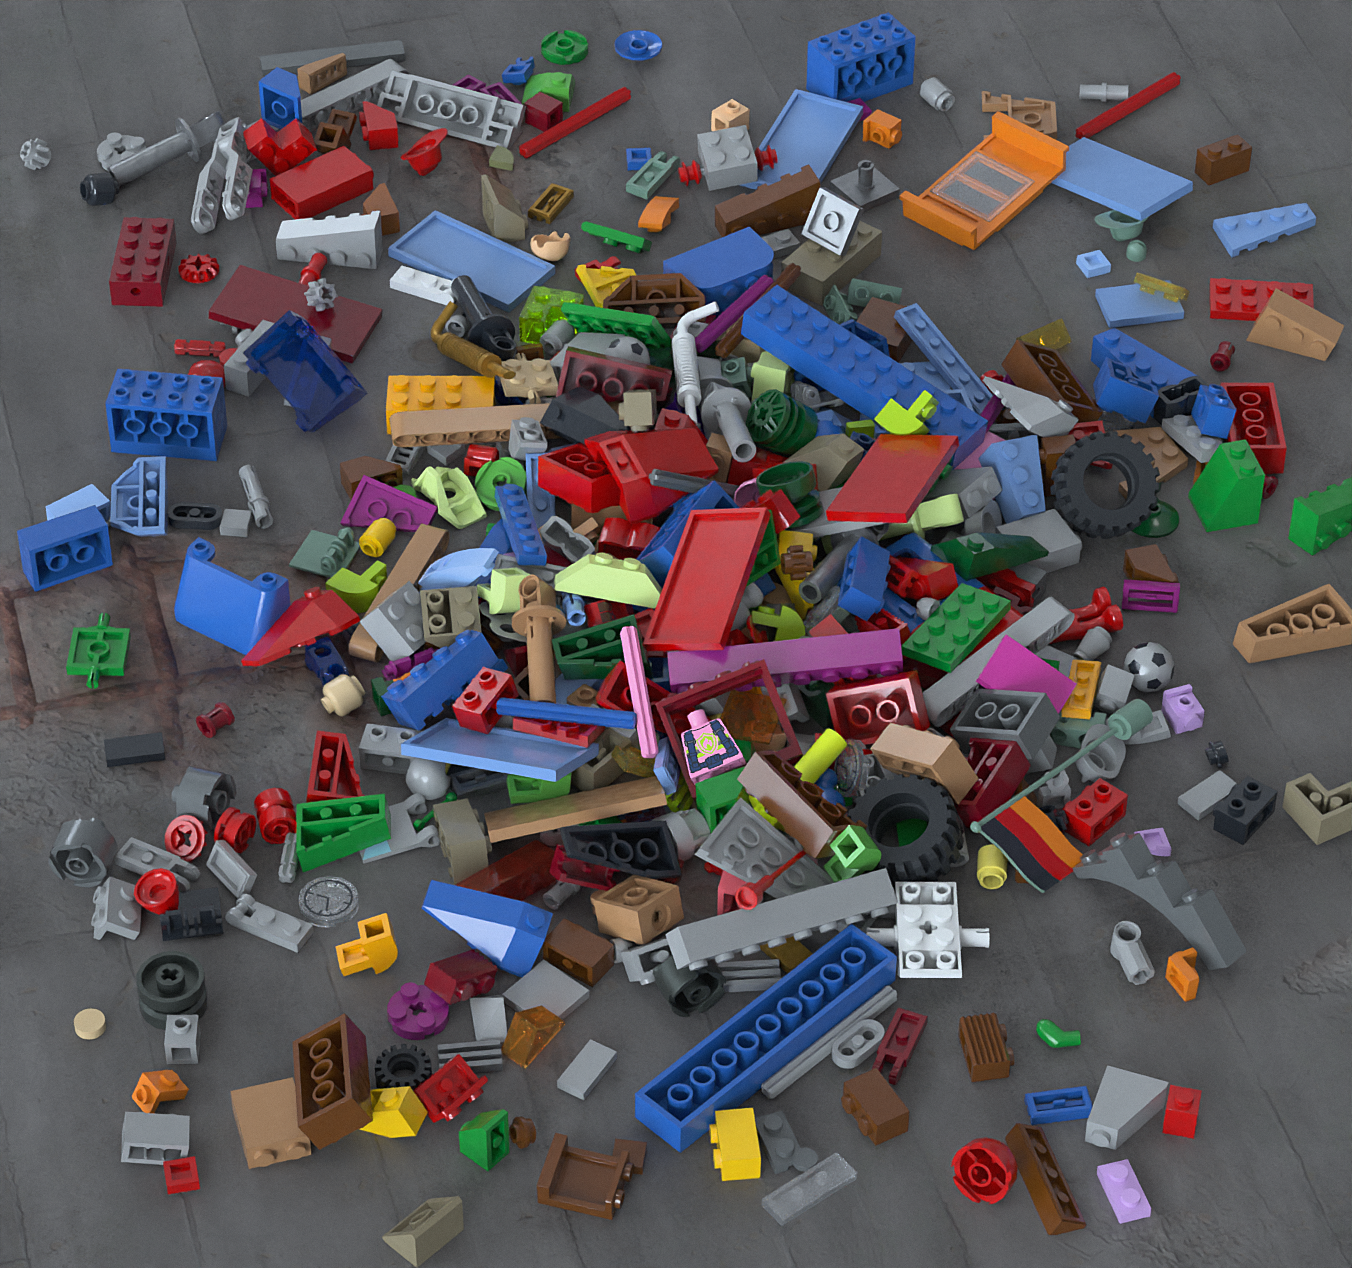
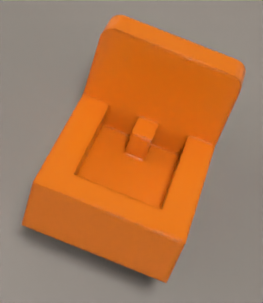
M173 1070L143 1072L134 1090L132 1099L143 1112L155 1113L159 1102L185 1099L189 1089Z

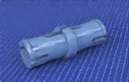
M561 591L563 598L562 609L567 615V619H569V624L572 626L582 625L586 620L583 598L578 594Z

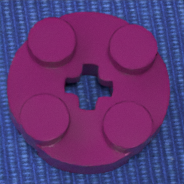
M412 982L405 983L401 986L400 991L396 992L388 1002V1022L392 1025V1030L400 1037L409 1040H423L425 1035L434 1032L435 1036L445 1029L449 1021V1006L445 1000L425 985H417ZM414 1010H423L425 1012H420L418 1015H413Z

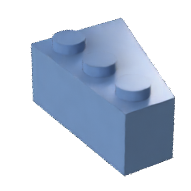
M1037 434L992 443L978 459L982 467L993 468L1001 485L1002 491L995 496V499L1006 524L1045 512Z

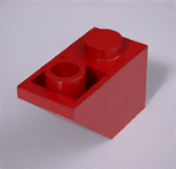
M364 101L363 112H359L360 127H362L363 141H368L369 150L399 148L395 113Z

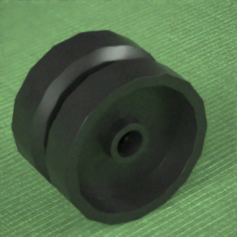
M166 951L151 956L141 964L136 974L140 1012L147 1023L155 1028L166 1030L167 1015H199V1020L203 1017L207 1009V992L204 968L198 959L188 953Z

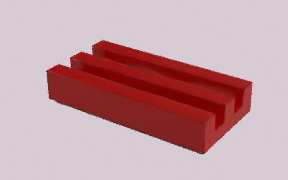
M890 555L889 561L904 570L906 574L903 577L890 568L888 574L900 581V583L896 586L886 579L885 581L888 582L887 587L905 598L908 594L904 591L907 586L912 588L913 583L910 582L912 577L917 579L920 574Z

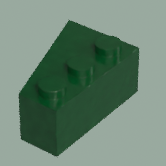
M633 614L551 639L558 666L565 680L605 679L620 660L625 663L620 635L622 628L625 626H634L637 629L645 677L654 679L647 651L643 646L642 632L635 615Z

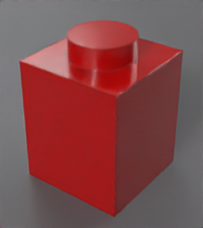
M1170 1085L1162 1133L1194 1139L1202 1090Z

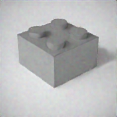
M410 581L389 595L359 621L391 661L411 655L426 642L424 640L420 593Z

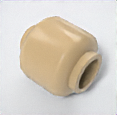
M341 674L324 685L323 694L325 697L321 699V702L329 713L334 711L337 715L343 717L362 705V696L365 695V691L354 675L349 677L346 674Z

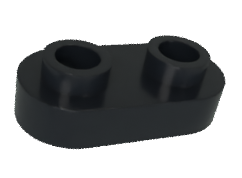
M178 502L171 505L167 511L169 524L179 529L213 530L220 526L223 517L222 509L212 503Z

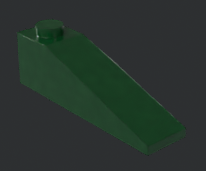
M980 532L931 546V551L943 562L952 563L955 572L965 581L1037 560L1049 554V551L1031 536Z

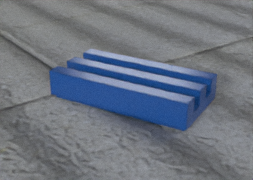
M1087 1086L1027 1093L1024 1098L1025 1105L1028 1106L1027 1112L1030 1115L1031 1125L1089 1118L1093 1107ZM1081 1098H1083L1082 1100H1074V1101H1067V1102H1066V1100H1073V1099H1081Z

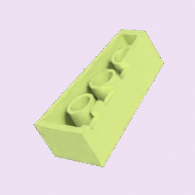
M763 351L759 361L754 362L751 370V377L754 378L752 401L758 398L760 394L773 389H777L791 397L790 387L795 382V369L769 352Z

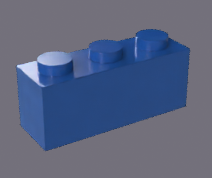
M862 536L859 538L846 556L838 600L839 607L865 621H868L873 613L878 614L885 602L883 593L888 585V582L885 580L891 567L888 564L889 551Z

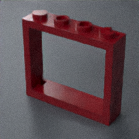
M764 659L752 663L748 661L742 665L741 669L733 672L730 670L723 671L717 674L714 680L706 683L703 681L696 682L690 685L687 691L679 694L670 693L667 698L655 703L695 803L696 785H694L690 778L685 751L671 715L763 678L790 745L776 753L792 766L796 765L804 756ZM747 764L742 765V766H740V767H737V768H735V769L744 767V766H746Z

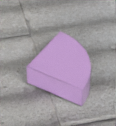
M1163 828L1134 832V834H1141L1151 854L1171 856V846Z

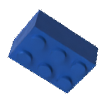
M96 505L17 531L23 572L35 592L113 565L108 524Z

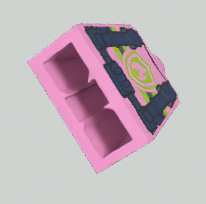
M703 709L696 710L687 716L692 729L683 732L681 737L689 775L694 785L705 779L718 776L747 764L740 749L720 718L708 722Z

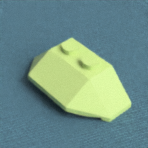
M606 553L588 554L556 574L554 579V587L557 591L654 609L662 592V588L645 564H641L639 560L633 558H625L624 560L614 559Z

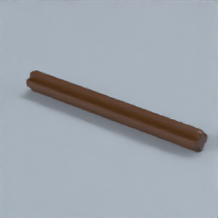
M790 263L760 298L776 285L787 290L801 275V267ZM743 317L715 347V354L717 356L727 358L745 338L741 335Z

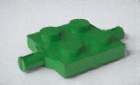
M103 613L99 615L97 626L73 628L66 665L67 675H88L86 685L91 689L93 685L94 689L99 686L100 676H124L131 639L130 628H114L109 626L111 617L107 613H105V616Z

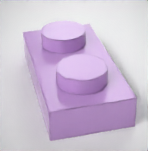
M1128 1159L1098 1166L1097 1176L1120 1224L1150 1217L1151 1207Z

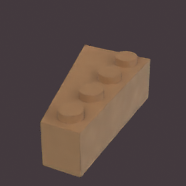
M1327 584L1239 622L1233 645L1248 663L1352 644V609L1334 588Z

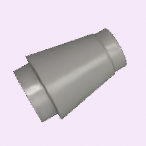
M1099 626L1089 629L1072 656L1080 660L1093 661L1109 650L1110 643L1112 642L1110 634Z

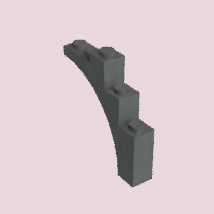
M1124 832L1118 834L1110 840L1111 845L1101 852H1097L1095 849L1086 852L1080 857L1081 862L1072 868L1078 879L1094 878L1108 881L1126 888L1146 900L1181 931L1197 951L1208 970L1227 968L1246 952L1244 945L1213 890L1199 891L1198 888L1191 889L1176 861L1165 863L1162 860L1155 861L1140 833L1127 835Z

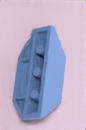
M166 456L137 458L133 466L126 470L111 485V526L140 537L168 535Z

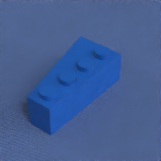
M1116 328L1093 336L1091 361L1099 369H1101L1107 357L1129 366L1132 377L1157 386V390L1168 385L1178 384L1185 378L1197 376ZM1153 407V409H1152V411H1151V413H1150V416H1151L1152 418H1153V414H1154V407Z
M474 630L463 631L456 636V642L449 647L445 646L438 649L432 655L433 659L426 664L421 663L415 666L410 671L411 675L403 681H395L387 688L388 692L381 697L400 725L420 731L426 725L424 722L426 717L430 715L437 716L444 710L442 707L444 701L456 699L463 693V685L466 682L470 684L483 667L491 668L499 661L481 632Z

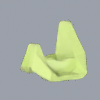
M429 466L418 479H411L413 489L422 492L433 501L434 505L438 507V514L456 528L463 529L487 517L476 490L468 477L458 467L451 469L438 466L434 469ZM445 491H453L456 495L452 498H447Z

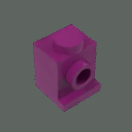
M266 169L252 170L245 208L263 207V197H267L268 192Z

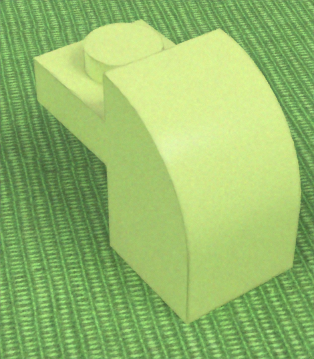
M517 567L492 569L491 583L477 584V594L485 599L487 604H490V614L517 612L520 610L519 585L530 574Z

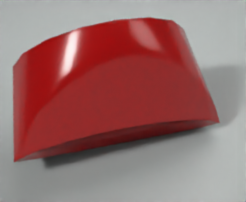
M163 868L153 869L139 878L135 885L134 896L140 905L159 915L165 913V910H178L179 889L176 878L171 871Z

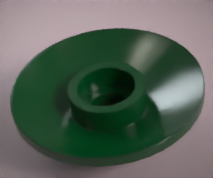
M1158 500L1156 507L1151 509L1152 514L1148 519L1131 531L1148 538L1168 536L1177 529L1179 514L1173 506Z

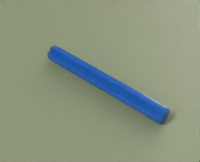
M500 698L496 704V712L499 715L634 729L637 723V714L629 711Z

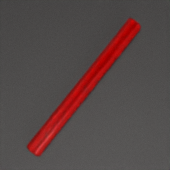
M1175 72L1168 74L1076 129V138H1090L1180 84V75H1177Z
M626 87L614 91L519 146V154L524 158L531 157L630 100L631 91Z

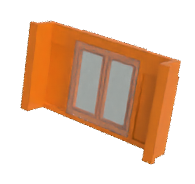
M997 111L992 116V133L919 196L906 190L899 195V199L903 201V216L961 246L964 245L975 250L994 232H998L1036 199L1043 192L1044 188L1066 170V152L1069 151V146Z

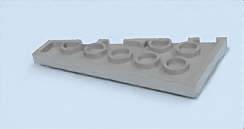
M740 798L694 855L745 882L756 883L765 875L774 873L801 850ZM805 855L774 880V884L765 892L778 899L834 883V881ZM870 914L863 916V921L853 925L866 933V927H870L876 919H872ZM845 921L837 923L838 928L836 930L842 932L848 926H846Z

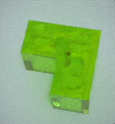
M533 286L519 316L520 341L533 344L540 343L541 336L555 321L561 319L568 320L561 311L563 303L569 302L584 305V295L571 291Z

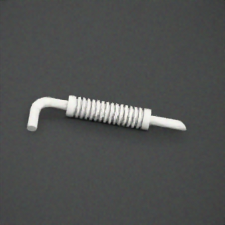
M716 302L686 313L678 322L677 334L672 339L677 400L685 408V414L690 416L696 426V406L701 402V389L696 342L694 336L688 333V328L695 321L718 312L719 307Z

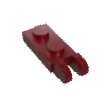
M902 1008L897 1009L877 1050V1057L872 1066V1069L877 1068L882 1074L885 1062L894 1064L889 1074L890 1084L897 1085L903 1069L907 1067L925 1030L928 1016Z

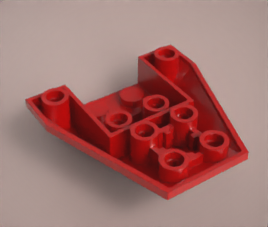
M695 428L608 431L584 440L594 461L600 462L604 460L620 488L619 505L630 525L658 516L689 493L652 485L649 474H652L654 469L704 479L711 478L719 471Z

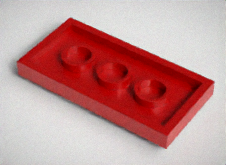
M1210 278V318L1256 321L1276 288L1314 309L1313 284Z

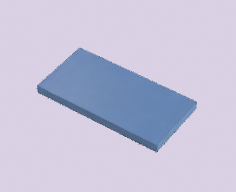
M795 89L759 146L761 151H766L767 145H770L771 149H775L778 163L774 164V169H771L769 165L764 166L762 172L757 168L758 181L741 184L740 186L757 190L758 186L765 183L769 186L780 181V177L790 173V175H794L800 172L801 167L808 164L821 184L862 117L863 106Z
M1085 137L1069 145V151L1066 152V170L1051 182L1140 221L1193 190V182Z
M436 210L388 248V255L421 272L451 281L462 275L471 277L485 302L508 313L555 274V265Z
M445 718L401 744V755L556 782L598 756L599 744L592 743L586 748L496 726L493 727L489 734H484L460 727L458 720Z

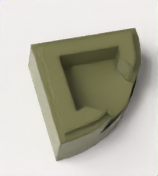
M497 145L489 159V166L513 171V154L505 147Z

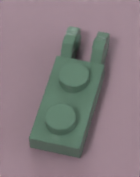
M660 151L653 158H650L626 183V192L648 199L671 174L676 172L680 166V157L673 156L665 163L667 153Z

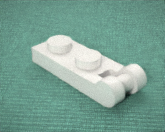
M401 266L390 279V288L444 305H447L449 301L453 303L456 301V297L451 290L453 280L444 279L405 266Z

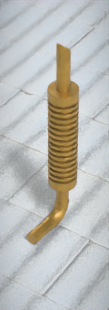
M449 301L434 322L430 332L431 339L437 344L440 353L488 378L496 375L504 379L514 378L516 373L502 366L501 359L497 355L451 332L442 335L444 326L458 308L456 304Z

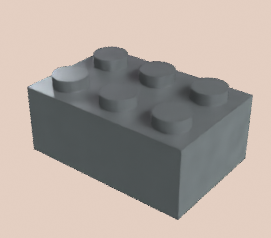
M977 688L950 728V731L964 754L970 753V737L1017 741L1026 758L1033 760L1060 719V716L1046 693Z

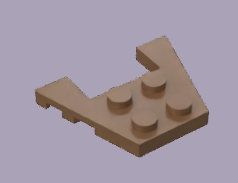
M982 91V112L1008 111L1009 117L1055 140L1057 139L1055 102L1025 97L1024 101L1011 99V95L1002 94L1001 97L991 96V92Z
M1161 427L1117 430L1118 436L1123 434L1132 436L1131 442L1135 444L1140 441L1145 446L1142 451L1146 455L1152 454L1155 460L1151 464L1153 468L1158 467L1160 475L1156 477V482H1167L1187 467L1188 458ZM1123 481L1119 483L1118 491L1125 499L1127 498L1128 488L1127 482Z

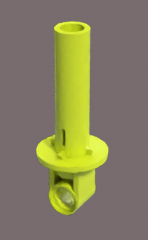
M826 729L794 766V768L802 773L800 779L814 784L847 747V743L837 732L832 729ZM749 795V800L754 810L777 830L785 832L784 826L776 818L768 815L764 810V806L756 798Z

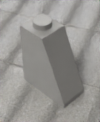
M1107 1065L1087 1120L1085 1142L1116 1150L1165 1106L1169 1082Z

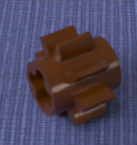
M803 545L789 546L787 553L781 554L783 575L790 574L791 581L804 580L807 577L806 573L813 571L811 552H803Z

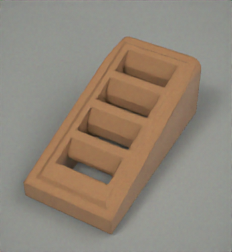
M340 53L298 68L299 87L307 93L313 94L346 76V55Z

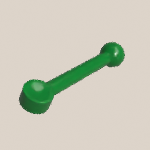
M449 792L446 795V799L441 803L456 801L457 794ZM433 810L424 818L417 819L414 822L413 827L416 831L420 832L424 828L425 823L434 817Z

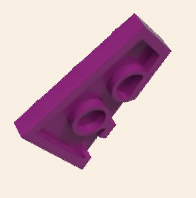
M363 475L340 524L342 526L368 528L373 521L387 518L394 523L396 531L416 532L421 524L431 526L438 507Z

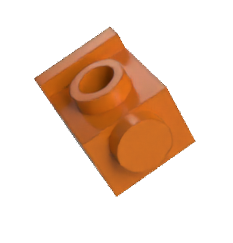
M877 109L863 121V141L871 140L890 149L901 140L902 120Z

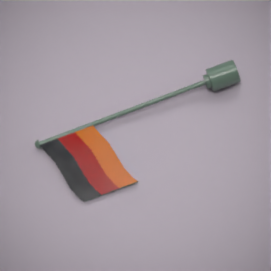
M1134 699L1116 711L1108 720L1110 731L979 822L973 821L970 826L971 830L975 833L980 832L1000 849L1022 877L1037 890L1043 893L1073 872L1072 868L1081 862L1080 857L1083 854L1071 845L1050 818L1025 796L1114 735L1121 740H1127L1149 725L1153 720L1152 710L1149 705L1141 699Z

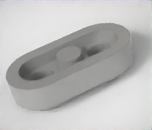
M871 1019L862 1020L855 1024L833 1043V1062L837 1066L847 1069L861 1064L878 1050L885 1034L882 1024Z

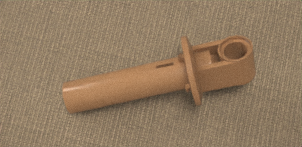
M528 575L519 585L520 610L512 617V628L518 634L527 637L530 701L556 703L554 653L551 639H553V635L561 632L566 626V616L560 609L556 608L555 588L536 575Z

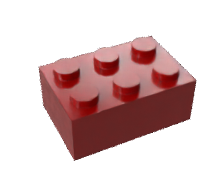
M578 443L538 456V487L548 491L551 495L566 500L569 504H574L584 509L587 513H598L601 509L619 506L620 488L604 460L595 462L586 445Z
M917 670L836 685L826 693L835 732L846 742L857 746L875 743L890 723L901 726L908 725L913 729L923 732L930 727Z

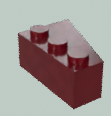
M970 737L969 746L971 750L969 756L965 757V759L977 775L978 780L959 804L954 803L957 813L966 828H970L973 821L979 822L1009 801L1031 767L1017 741Z

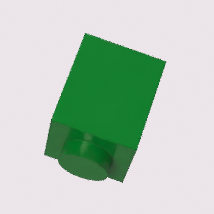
M504 1109L482 1112L472 1121H467L459 1131L460 1152L487 1172L510 1153L508 1112Z

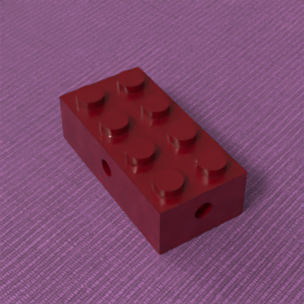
M123 218L109 278L112 305L163 307L177 244L174 219Z

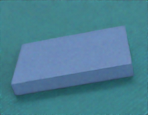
M1170 280L1096 289L1095 297L1109 328L1184 319V310Z

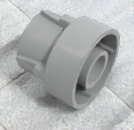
M695 808L687 811L680 810L676 813L669 812L652 820H666L678 863L692 858L694 851L699 849L710 835L706 820Z

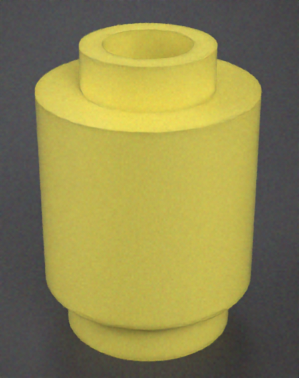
M994 844L983 846L978 851L977 879L981 886L986 889L1000 888L1007 878V858Z

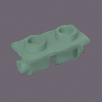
M852 278L851 284L848 287L847 304L866 307L872 297L899 304L902 288Z
M833 285L829 294L826 295L823 304L830 319L837 324H842L851 319L857 321L858 317L853 312L852 305L847 304L848 296L839 292L836 285Z

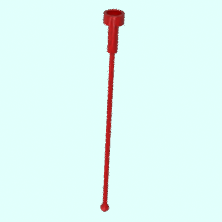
M802 849L771 875H765L756 883L747 882L742 885L735 893L737 904L745 910L755 908L761 903L763 892L774 884V880L807 853Z

